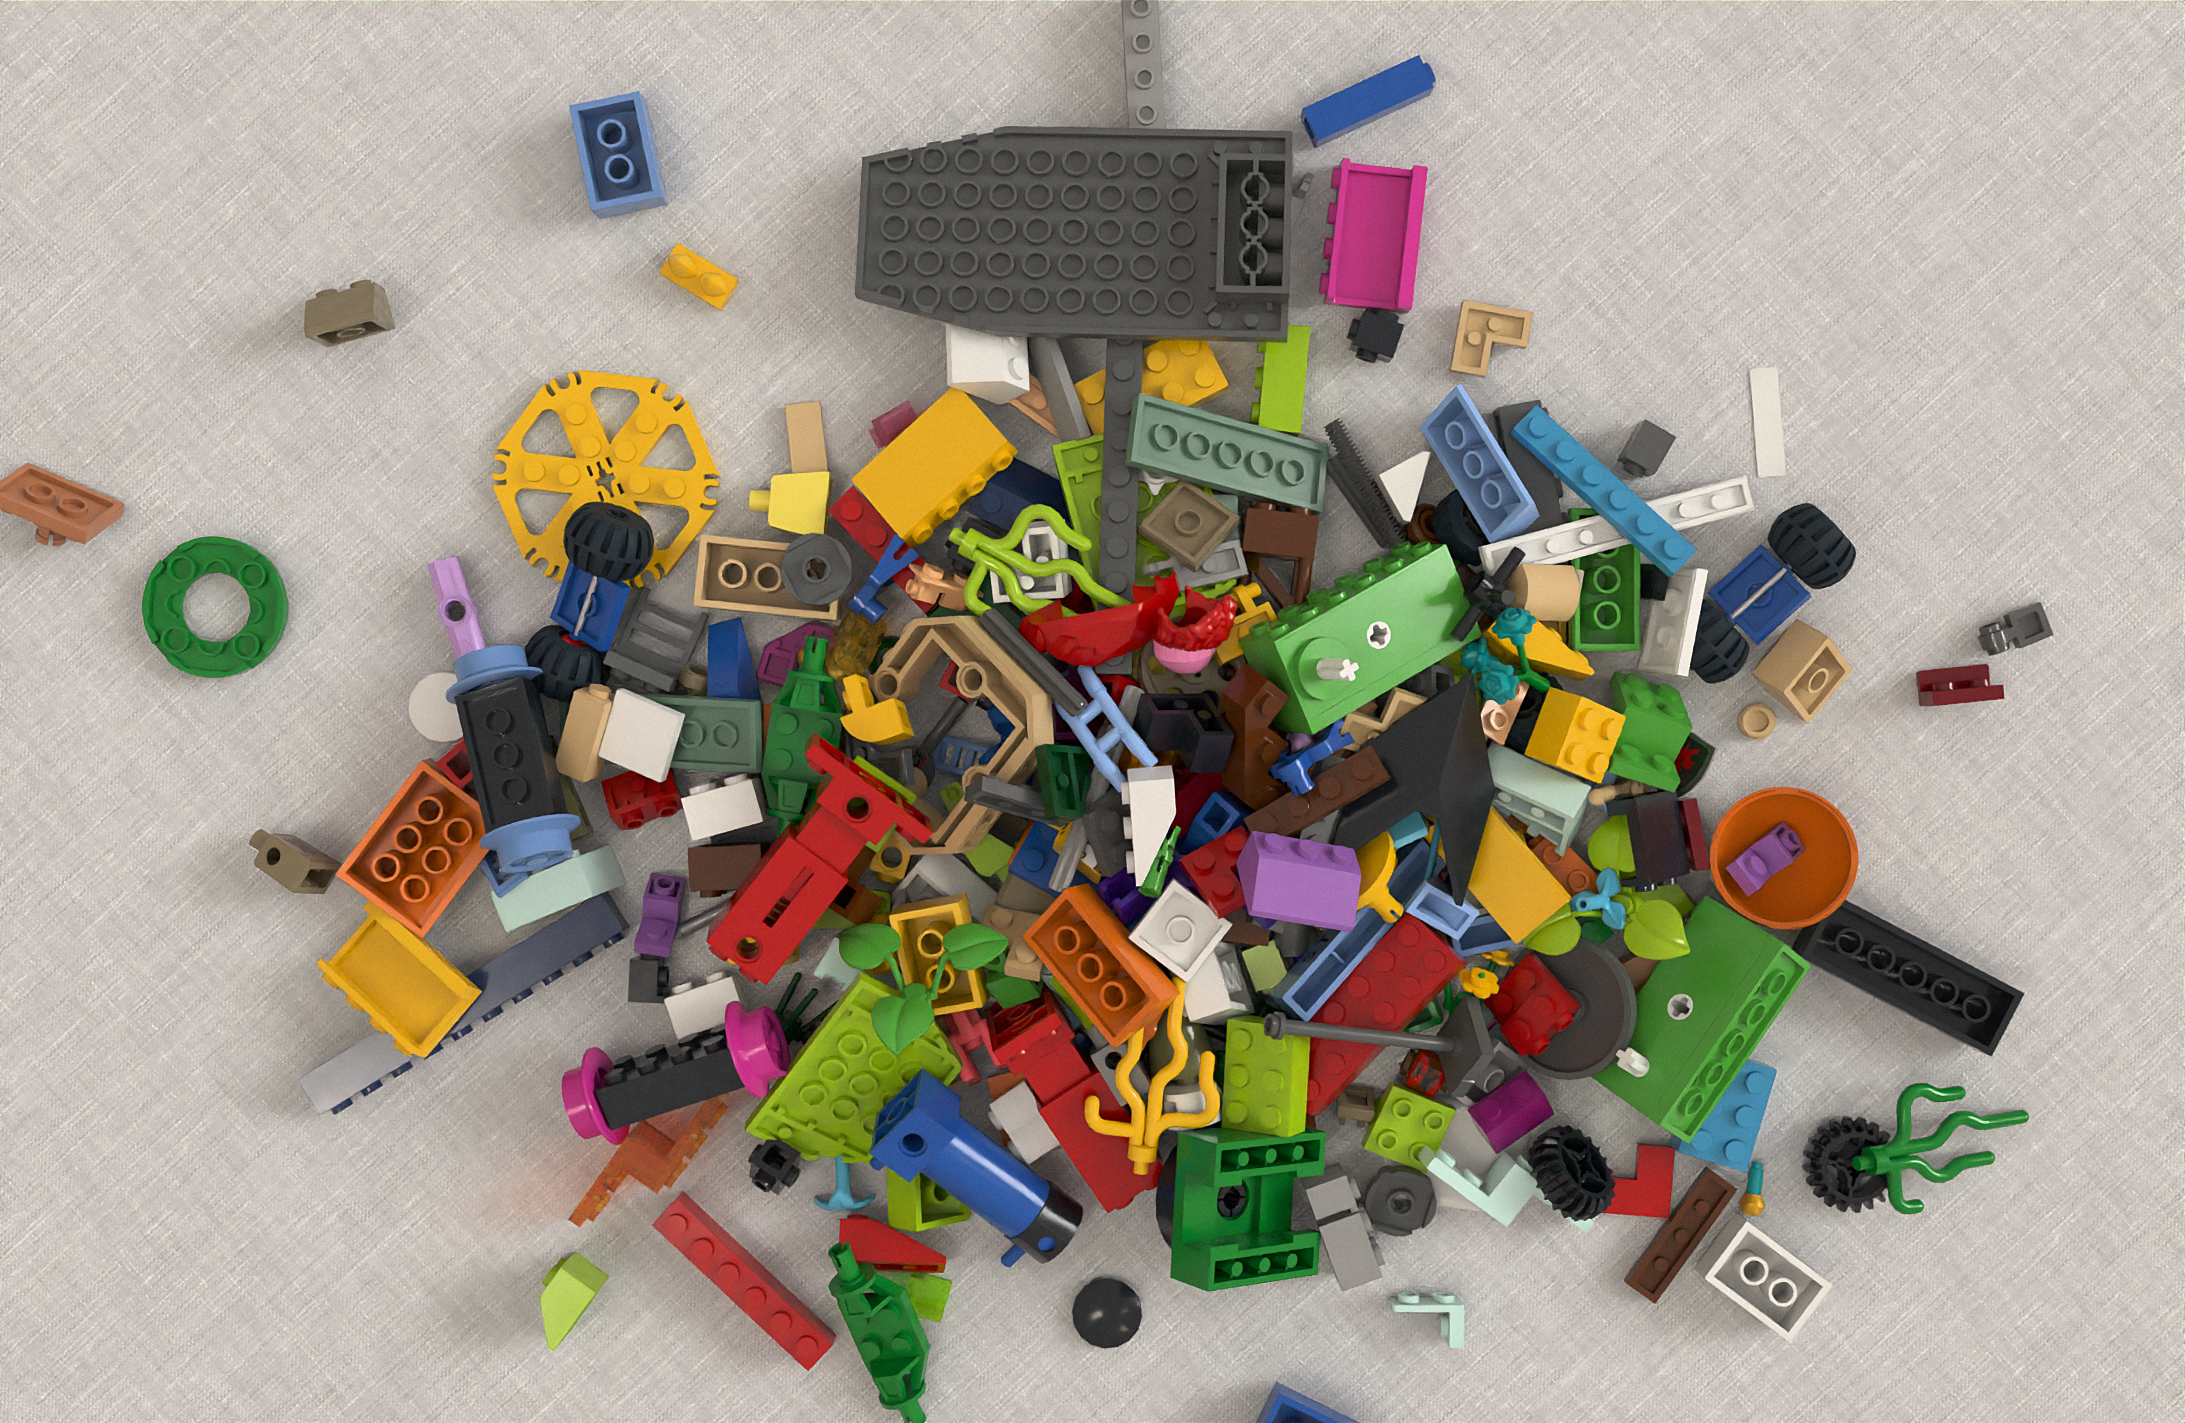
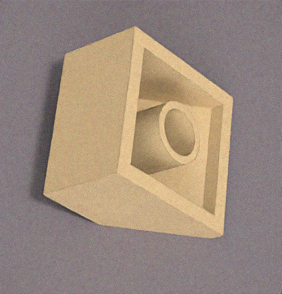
M1796 619L1781 634L1779 641L1767 656H1764L1759 661L1752 675L1764 690L1802 721L1809 724L1853 669L1828 636Z

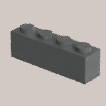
M1541 400L1502 406L1493 411L1499 446L1534 501L1540 515L1519 536L1568 523L1566 512H1561L1559 498L1563 497L1560 478L1555 477L1549 468L1510 434L1513 428L1536 405L1549 416L1547 408H1542Z

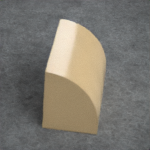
M1521 563L1504 584L1508 590L1513 591L1515 594V600L1512 604H1509L1510 607L1521 608L1524 611L1528 610L1532 616L1536 617V620L1569 621L1574 615L1580 599L1579 578L1573 565Z

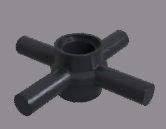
M1514 546L1493 576L1483 570L1476 574L1468 585L1463 587V595L1472 602V605L1450 634L1456 640L1463 642L1483 613H1486L1491 618H1495L1509 604L1514 602V592L1508 590L1504 584L1526 555L1521 549Z

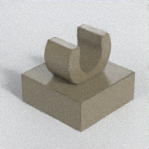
M1349 1085L1337 1097L1339 1124L1344 1125L1346 1118L1358 1120L1359 1128H1362L1366 1122H1372L1374 1115V1089Z

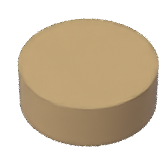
M1751 704L1740 711L1737 718V726L1745 737L1763 739L1774 730L1775 716L1767 706Z

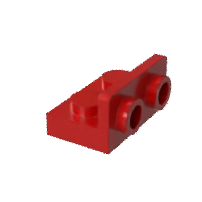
M669 768L667 778L663 782L655 781L632 770L601 781L610 818L621 830L638 829L645 822L659 817H670L676 814L678 810L683 809L681 799L684 797L679 791L673 768Z

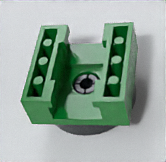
M1222 1121L1202 1128L1192 1129L1191 1131L1178 1132V1143L1170 1152L1162 1170L1159 1172L1156 1191V1219L1165 1242L1172 1250L1170 1278L1210 1292L1318 1275L1320 1232L1313 1229L1291 1230L1294 1177L1324 1175L1326 1132L1305 1126L1304 1132L1286 1138L1222 1128Z

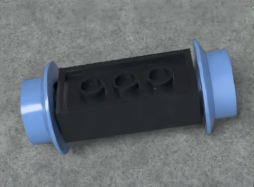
M518 645L491 646L461 656L453 664L457 683L446 691L445 696L448 702L457 706L486 832L479 840L480 847L497 851L501 871L505 873L537 870L567 860L574 854L569 834L581 825V818L577 815L568 814L540 694L535 683L531 681L534 677L543 673L542 669L529 667L525 649Z

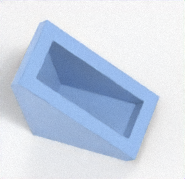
M1438 877L1424 880L1404 907L1406 912L1456 940L1461 938L1480 913L1465 899L1462 907L1455 905L1446 884Z

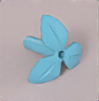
M1606 868L1599 873L1596 879L1599 894L1589 890L1578 892L1570 900L1572 912L1575 910L1585 912L1602 908L1603 922L1612 929L1621 930L1626 920L1623 904L1610 901V897L1620 891V882L1617 874L1611 868Z
M839 1155L835 1158V1193L831 1196L830 1201L815 1196L814 1203L828 1211L858 1210L869 1205L875 1199V1193L862 1199L852 1198L850 1195V1163H842V1155Z

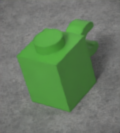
M1008 947L995 959L983 965L989 969L986 978L987 991L991 997L996 998L1003 1009L1041 997L1044 983L1042 978L1040 982L1005 975L1004 965L1009 954Z

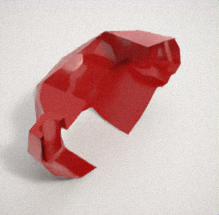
M1176 571L1166 578L1155 575L1153 586L1131 584L1135 603L1063 618L1061 599H1058L1023 618L1018 632L1040 654L1048 652L1057 659L1067 661L1072 665L1099 666L1111 658L1127 654L1132 649L1136 651L1153 638L1158 628V608L1163 607L1165 614L1169 617L1178 597L1180 584Z

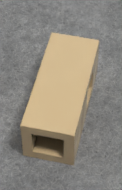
M590 684L588 687L574 691L555 761L558 772L582 783L601 776L606 760L599 757L598 753L615 695L611 693V689L607 686Z

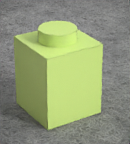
M1269 937L1268 946L1250 944L1239 948L1255 991L1263 990L1264 994H1269L1287 974L1273 937Z

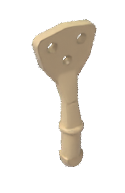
M1628 778L1614 785L1603 784L1599 789L1595 788L1589 792L1588 801L1594 806H1600L1605 801H1612L1620 794L1631 796L1648 792L1649 785Z

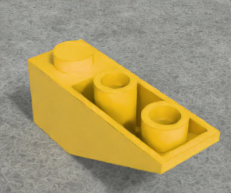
M1495 617L1482 631V636L1478 637V639L1486 637V645L1498 657L1508 663L1521 666L1516 645L1511 643L1510 638L1499 639L1498 635L1492 632V627L1496 624L1497 617ZM1537 620L1532 626V632L1524 634L1526 641L1523 644L1531 669L1576 681H1582L1595 672L1588 665L1587 658L1580 652L1569 649L1562 642L1560 634L1553 628L1544 626Z

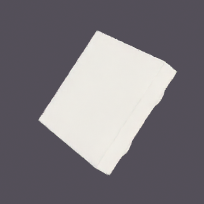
M624 688L618 689L598 756L655 781L663 782L667 778L685 714Z

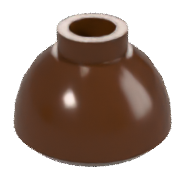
M1423 503L1414 508L1411 522L1406 524L1405 528L1406 541H1410L1411 545L1424 541H1430V544H1440L1439 540L1435 537V529L1432 525V521H1434L1433 513L1438 507Z

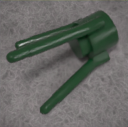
M800 972L795 973L777 1009L774 1011L783 1028L788 1046L793 1040L799 1043L801 1041L800 1037L810 1031L809 1026L816 1021L824 1019L838 1002L836 1001L801 1028L800 1026L803 1022L799 1016L818 994V990L813 988L793 1012L790 1010L784 1012L801 979L802 974Z

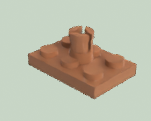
M26 463L0 481V509L5 513L14 514L37 525L35 538L43 545L48 546L49 535H54L53 546L63 545L66 542V537L71 541L86 544L123 516L124 503L30 463Z

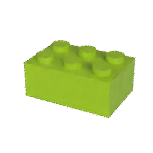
M1242 1015L1227 1019L1221 1127L1286 1138L1304 1132L1310 1037L1284 1034L1281 1040H1274L1271 1036H1266L1264 1033V1020L1266 1017Z

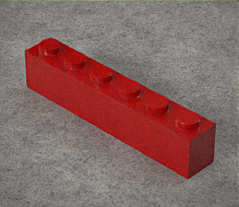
M684 1191L652 1224L658 1232L807 1371L832 1347L837 1335Z

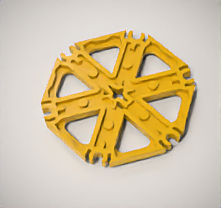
M577 370L582 381L579 384L578 377L570 371L567 373L570 379L569 387L561 389L557 380H550V386L556 393L552 396L548 385L544 384L498 445L496 450H506L511 453L509 456L504 454L494 455V460L505 462L507 469L503 474L492 473V478L497 481H506L507 484H492L523 558L527 560L529 555L536 549L537 552L530 557L529 564L535 567L541 559H547L549 566L543 574L546 577L553 576L559 566L560 569L557 576L552 579L554 581H563L569 563L563 543L566 523L571 515L582 505L588 502H602L600 494L604 498L603 503L607 502L625 507L641 517L642 515L636 502L685 508L689 513L688 523L669 548L658 550L654 545L650 562L634 578L635 584L639 588H643L645 583L642 577L646 571H651L656 581L662 580L661 570L657 567L659 564L663 567L665 576H669L716 513V510L702 509L703 504L707 506L718 505V500L708 499L705 492L710 486L720 487L721 483L715 479H706L705 476L716 475L720 477V474L689 402L686 400L683 407L676 411V408L680 407L683 403V396L678 393L674 400L670 402L664 400V393L669 388L667 384H660L655 394H653L655 386L660 382L659 379ZM600 387L634 391L639 396L638 407L611 443L591 399L592 392ZM554 410L558 414L576 458L528 453L524 450L522 440L542 412ZM676 424L683 428L696 458V464L691 470L678 471L641 466L671 425ZM599 463L607 474L615 475V479L611 481V490L614 497L605 486H598L597 481L602 479ZM589 466H590V468H591V470H592V473H593L592 476H591V474H590V472H589V470H588V467H589ZM521 489L572 494L546 530L540 535H532L528 531L515 500L516 494ZM631 579L622 581L631 587L630 590H636L632 585Z

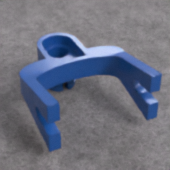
M896 533L875 570L866 580L865 585L847 605L858 616L862 614L872 625H875L888 610L876 597L895 583L891 578L920 557L915 550L910 548L903 554L900 560H895V552L899 551L900 547L905 543Z
M1342 718L1330 724L1324 737L1317 743L1286 757V754L1292 748L1289 744L1272 765L1270 772L1274 779L1280 778L1283 783L1287 782L1294 797L1299 796L1300 792L1301 794L1308 792L1315 786L1306 772L1313 763L1329 756L1335 750L1355 742L1350 732L1340 736L1339 730L1344 725Z

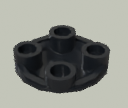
M1097 1277L1084 1286L1076 1296L1072 1308L1073 1324L1080 1337L1090 1345L1103 1349L1119 1347L1130 1341L1139 1330L1142 1319L1141 1301L1135 1291L1124 1282L1112 1278Z

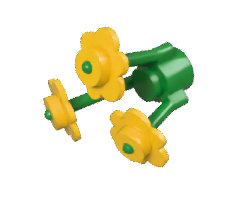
M1502 948L1481 953L1483 957L1491 959L1487 970L1473 967L1469 971L1464 967L1458 974L1459 980L1463 983L1462 988L1465 991L1458 992L1456 997L1452 995V982L1450 981L1444 988L1445 998L1443 1003V1009L1450 1011L1449 1017L1464 996L1478 997L1480 1007H1482L1483 999L1488 998L1491 993H1498V977L1494 974L1497 964L1514 966L1516 963L1513 957L1509 955L1510 951L1508 949Z

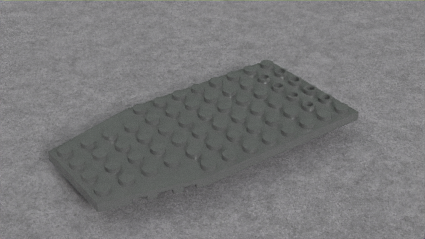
M1004 126L995 128L994 132L981 135L972 133L963 135L962 139L944 143H941V140L927 143L926 147L912 150L903 148L862 157L855 296L857 299L999 337L1287 343L1293 162L1292 131Z

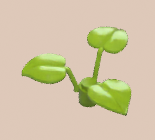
M1626 815L1612 816L1591 835L1588 843V855L1595 868L1600 871L1611 868L1618 876L1622 890L1614 895L1611 901L1623 904L1625 909V923L1629 924L1624 931L1626 946L1635 955L1651 960H1669L1690 953L1682 918L1672 904L1660 899L1645 902L1643 899L1631 894V887H1621L1620 880L1623 878L1621 877L1620 870L1626 873H1632L1636 870ZM1569 901L1523 939L1526 948L1546 955L1558 956L1566 954L1576 946L1580 939L1581 927L1575 918L1602 917V910L1585 912L1575 910L1572 912Z

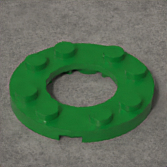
M200 537L176 546L177 548L164 558L163 561L160 560L156 564L146 582L143 593V621L152 644L157 646L160 652L167 658L166 661L181 671L199 677H232L248 672L261 664L274 651L281 640L288 617V599L285 585L275 566L256 548L231 538ZM223 573L232 576L244 587L249 596L250 614L247 624L240 633L227 641L210 642L201 639L190 630L184 619L183 602L187 590L197 579L207 574Z

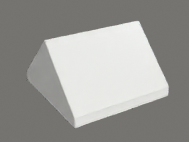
M1423 450L1378 475L1372 482L1377 483L1374 487H1379L1376 489V491H1381L1378 495L1383 494L1380 499L1385 498L1382 503L1387 502L1384 506H1389L1386 510H1391L1388 513L1389 515L1393 513L1391 518H1396L1393 521L1398 522L1396 526L1403 527L1411 522L1431 452Z

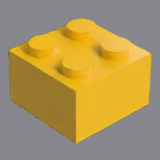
M1550 687L1524 755L1566 773L1601 784L1616 742L1621 734L1626 716L1585 697Z

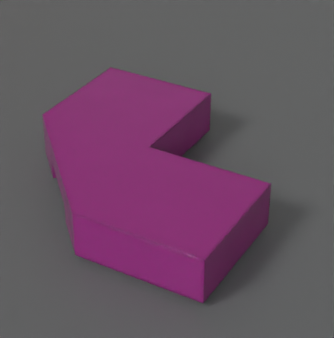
M813 622L801 625L797 629L765 645L756 679L782 687L788 678L786 670H796L797 655L799 650L805 646V636L816 637L815 647L817 638L829 639L824 663L834 666L844 632Z

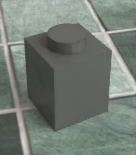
M1645 419L1637 424L1617 460L1625 464L1623 469L1635 477L1642 478L1643 475L1646 477L1656 474L1676 436Z

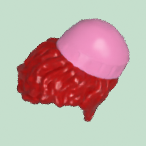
M1186 585L1184 587L1185 613L1176 624L1170 621L1163 607H1159L1157 610L1158 628L1153 636L1154 655L1162 665L1173 672L1195 674L1208 666L1216 648L1228 639L1231 629L1235 625L1234 619L1238 605L1230 595H1224L1220 600L1212 598L1207 600L1201 593L1195 592L1190 586Z

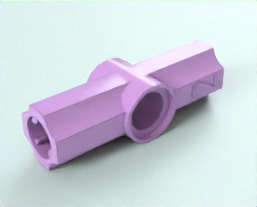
M459 557L444 558L428 564V570L439 603L438 614L441 621L445 623L456 660L467 653L486 648L478 621V607L471 598ZM461 602L465 607V615L461 620L456 621L452 616V608L456 603Z

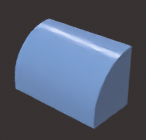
M1490 913L1476 917L1459 940L1446 934L1449 945L1461 957L1524 944L1523 939L1518 944H1515Z

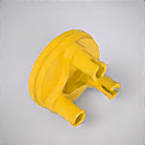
M1386 830L1355 851L1361 871L1357 910L1364 906L1373 908L1385 922L1393 923L1397 919L1390 913V910H1394L1401 917L1403 906L1389 894V889L1386 885L1398 864L1393 839L1388 830Z

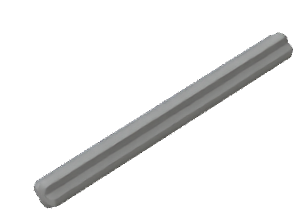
M1127 685L1118 708L1129 724L1133 726L1141 693L1145 692L1138 687ZM1112 723L1109 728V731L1114 727ZM1122 740L1106 752L1116 766L1125 746ZM1096 765L1091 774L1090 789L1085 796V808L1105 794L1110 785V781L1102 775ZM1081 818L1073 821L1048 884L1049 888L1063 893L1066 888L1070 887L1088 841Z

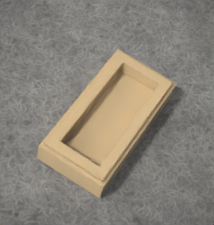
M813 401L785 405L792 474L829 472L821 402Z

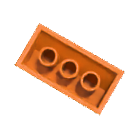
M1089 883L1066 888L1022 937L1110 1045L1116 1048L1156 1019L1179 996L1180 992L1146 951L1128 938L1130 932Z

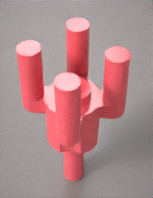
M978 1008L948 1013L943 1016L951 1034L947 1038L959 1053L963 1062V1068L959 1072L963 1084L968 1083L969 1086H972L982 1081L970 1052L984 1045L996 1068L1000 1067L1001 1070L1008 1068L1005 1062L1000 1064L993 1054L987 1019H982Z

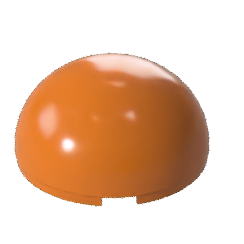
M1766 788L1742 798L1720 820L1710 847L1711 874L1722 898L1743 918L1754 924L1771 929H1799L1816 924L1827 918L1847 898L1858 871L1857 842L1846 818L1833 804L1823 797L1800 788ZM1784 821L1789 829L1797 833L1805 850L1793 863L1772 875L1757 891L1747 896L1725 867L1741 852Z

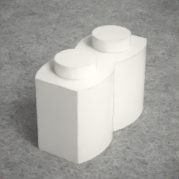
M1026 1078L990 1101L989 1106L992 1110L988 1112V1116L998 1131L1004 1128L1011 1138L1007 1142L1008 1147L1017 1159L1021 1160L1024 1158L1029 1165L1060 1144L1038 1112L1033 1088Z

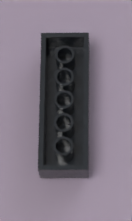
M1844 900L1841 906L1827 918L1816 924L1803 927L1792 947V950L1809 964L1960 1043L1991 1057L2025 994L1847 900Z

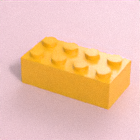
M1160 340L1144 348L1143 394L1198 408L1228 392L1229 384L1207 341ZM1106 368L1073 384L1091 435L1104 433Z

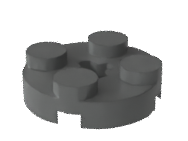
M809 533L798 537L787 547L782 559L780 575L786 590L794 598L809 605H826L838 600L853 581V561L847 548L840 541L829 535ZM816 559L819 564L825 562L827 568L823 571V578L818 579L815 575L809 577L807 571L811 569L810 562Z
M1386 1165L1381 1167L1377 1175L1370 1180L1365 1191V1207L1369 1217L1380 1231L1392 1236H1408L1412 1234L1413 1230L1421 1226L1425 1228L1432 1221L1436 1212L1437 1200L1431 1179L1421 1171L1409 1166L1393 1167ZM1398 1195H1406V1199L1410 1200V1202L1403 1203L1401 1207H1396L1393 1198Z

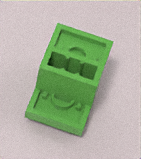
M1615 671L1609 681L1615 699L1611 710L1626 716L1611 755L1607 768L1608 772L1674 793L1681 782L1674 761L1693 728L1681 695L1671 685L1664 683L1657 685L1646 681L1637 674L1628 673L1626 675Z

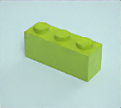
M1288 324L1287 343L1258 342L1257 353H1263L1262 367H1256L1254 388H1259L1260 394L1259 403L1252 402L1250 423L1298 437L1301 433L1310 326Z

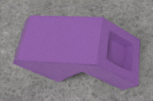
M1782 821L1741 852L1725 868L1745 894L1749 896L1757 891L1772 875L1793 863L1805 848L1801 844L1797 833L1789 829L1786 823Z
M651 873L643 896V918L634 942V952L670 958L678 933L686 878Z

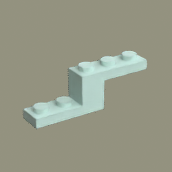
M1425 1145L1417 1155L1428 1170L1505 1227H1508L1533 1194L1552 1208V1203L1549 1200H1544V1194L1541 1189L1536 1188L1538 1183L1530 1175L1533 1168L1528 1164V1160L1520 1154L1515 1159L1505 1151L1483 1179L1468 1168L1464 1172L1460 1171L1454 1166L1457 1161L1441 1148L1435 1152ZM1571 1217L1566 1218L1585 1233L1595 1223L1592 1219L1575 1222Z

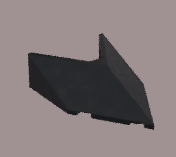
M1471 670L1459 678V682L1444 692L1440 690L1393 722V726L1375 739L1371 737L1361 744L1359 751L1369 745L1374 747L1391 779L1343 807L1332 841V845H1341L1353 848L1356 851L1414 811L1436 817L1448 869L1445 884L1455 905L1461 907L1495 794Z

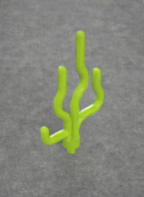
M1036 504L1023 509L1017 516L1009 533L1001 539L989 538L973 528H970L965 533L956 527L949 536V541L960 546L958 554L976 563L965 584L963 599L967 608L979 617L987 609H992L977 597V592L988 570L1001 577L1010 601L1021 611L1032 614L1054 602L1048 599L1027 598L1022 593L1018 579L1010 566L1037 578L1049 577L1058 573L1070 574L1083 592L1110 608L1133 604L1095 583L1087 570L1076 561L1062 558L1053 559L1045 563H1036L1011 550L1021 541L1029 524L1035 519L1045 520L1055 535L1072 547L1082 552H1087L1091 549V541L1070 529L1061 515L1049 506ZM1062 606L1063 618L1079 615Z

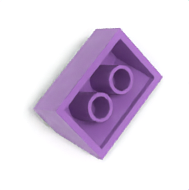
M1252 831L1236 861L1248 914L1352 932L1355 926L1361 882V871L1354 849L1341 845L1336 846L1313 842L1307 839L1285 837L1274 833Z

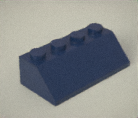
M1013 457L1011 464L1006 469L998 471L986 482L984 489L975 495L968 509L969 514L1009 533L1017 516L1023 509L1030 505L1043 504L1057 511L1065 519L1067 526L1072 529L1060 481ZM1035 519V520H1033L1032 522L1045 521V520H1043V519ZM1067 544L1069 559L1082 565L1078 549Z

